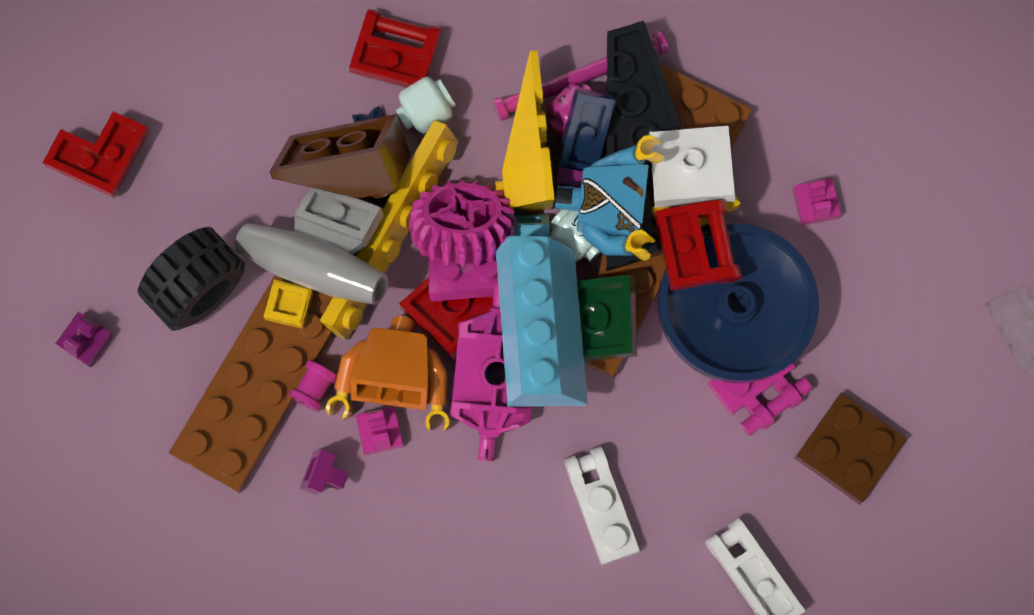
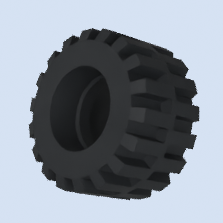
M212 227L199 228L176 240L152 262L139 283L137 293L172 331L181 330L205 318L231 294L244 273L245 262Z

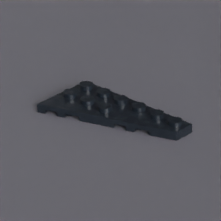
M644 20L607 31L606 94L612 95L616 101L606 135V156L638 145L642 137L650 135L649 132L682 130ZM645 160L644 164L648 165L642 230L649 234L655 242H646L641 248L650 253V258L663 253L655 217L651 212L652 207L655 206L652 162ZM710 224L701 228V231L709 229ZM634 254L631 256H606V272L643 260Z

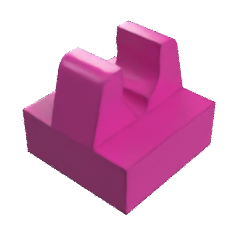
M832 178L794 185L792 190L801 226L839 219L841 212Z
M394 406L355 415L365 456L404 447Z

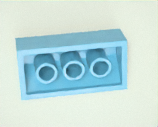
M508 236L496 250L508 407L586 406L588 402L574 249L546 236Z

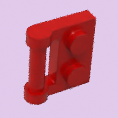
M368 9L349 65V71L353 74L407 88L423 77H428L441 39L442 28L430 25L429 28L381 16L380 11ZM378 30L423 42L424 45L420 49L375 37L374 33Z
M712 200L656 210L654 216L671 291L715 283H730L742 278L740 266L735 265L724 218V215L727 214L725 200ZM700 218L709 219L719 267L711 269L709 267L699 222Z

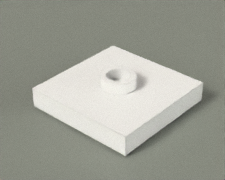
M729 126L649 132L650 135L663 141L662 144L655 145L651 150V153L658 152L664 155L661 163H652L655 208L682 206L712 200L735 201Z

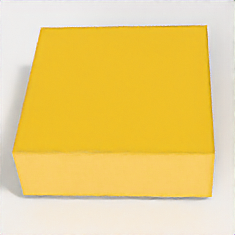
M274 280L265 309L264 319L303 329L313 290L304 286Z

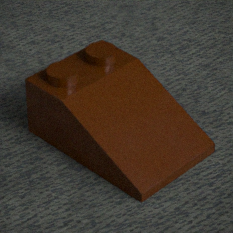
M397 114L291 135L269 172L272 179L353 198L368 196L382 198L395 191L411 153Z

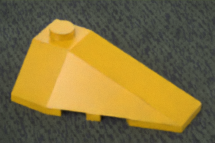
M531 50L529 52L502 168V181H495V190L504 191V197L511 200L510 208H513L514 213L550 210L554 202L549 148L545 146V143H547V126L541 105L543 104L538 50Z

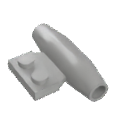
M309 188L294 214V231L250 223L244 224L239 230L235 240L236 252L275 276L330 297L373 305L379 304L387 291L388 276L353 255L369 243L384 216L381 207L353 197Z

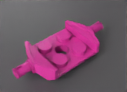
M494 283L493 308H490V311L458 322L459 334L452 406L449 411L450 415L478 431L480 440L477 460L485 461L486 456V460L489 462L494 461L495 437H499V433L530 423L532 406L508 407L506 378L500 384L495 385L487 382L485 378V369L490 363L501 362L504 364L498 283Z

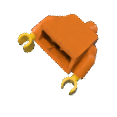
M396 316L391 320L390 329H371L366 340L359 341L342 356L334 389L338 390L337 395L329 399L326 404V410L329 415H333L335 404L343 401L345 404L343 419H348L353 413V405L348 399V395L351 393V400L411 409L426 410L428 403L431 405V412L425 419V426L428 431H430V418L435 414L441 415L444 418V431L448 428L449 417L443 412V405L447 404V371L437 352L427 348V337L424 334L413 333L415 324L412 319L405 316Z

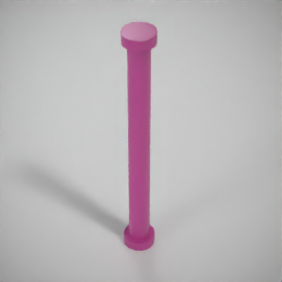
M661 31L653 33L651 42L655 53L659 52L662 55L669 52L664 34ZM606 57L542 83L543 99L560 93L568 85H579L606 74ZM520 93L503 100L500 97L492 100L500 121L507 119L509 113L516 111Z

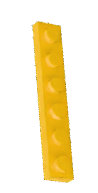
M433 120L400 178L395 191L392 192L383 208L384 216L366 247H362L356 256L384 274L389 265L397 259L401 244L410 230L409 218L411 217L413 202L420 199L421 192H431L432 185L438 184V178L446 164L455 156L459 142L446 124ZM333 297L320 321L334 335L348 340L352 331L360 325L367 303Z

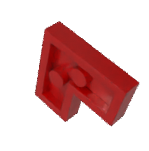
M112 111L95 144L60 129L42 163L53 171L115 198L150 131L147 126Z

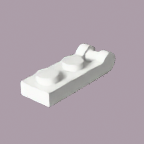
M599 446L589 450V455L577 459L574 455L563 459L598 559L601 566L637 554L640 550L610 472L602 447ZM595 469L599 480L585 485L582 474Z
M739 518L728 524L729 529L720 536L714 534L705 540L712 555L719 561L756 615H801L805 612L798 599ZM739 543L746 552L734 559L728 549Z

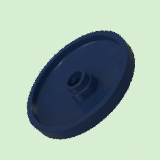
M726 224L735 265L740 266L742 278L730 283H715L671 291L665 269L658 290V315L662 331L671 348L692 369L706 377L722 382L752 383L778 374L802 354L809 344L817 325L819 295L815 278L809 265L798 250L788 241L762 227L748 224ZM711 228L702 231L711 269L719 267Z

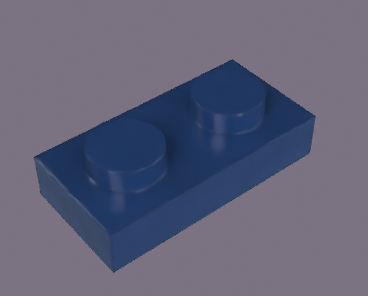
M575 89L556 161L559 167L583 171L584 168L591 167L593 162L600 160L616 101L612 95Z

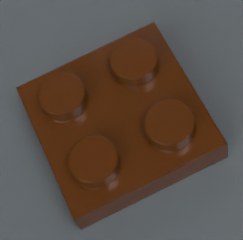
M840 393L794 459L860 505L907 439L850 398Z

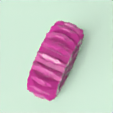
M462 179L460 183L456 184L446 181L443 187L432 185L431 192H421L420 199L413 202L411 217L409 218V229L411 230L414 246L420 249L422 256H430L432 263L443 260L446 267L453 263L460 264L462 268L468 263H473L479 267L481 260L493 262L496 250L508 236H514L513 226L516 225V216H514L513 208H510L511 200L504 197V191H494L492 184L480 186L478 180L472 184L465 183Z

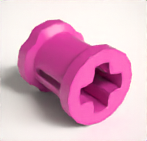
M308 360L305 365L307 368L305 375L296 390L291 389L288 396L306 408L319 413L322 408L320 402L330 384L336 382L337 375L327 368Z

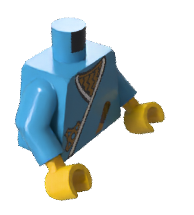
M652 135L642 137L638 145L617 151L593 162L591 167L584 168L581 188L557 186L555 209L577 211V231L583 234L584 239L606 256H631L634 254L644 261L650 258L651 254L641 248L646 242H655L649 234L642 230L648 165H645L644 162L648 160L654 164H659L664 159V155L658 152L651 153L655 145L663 143V141Z

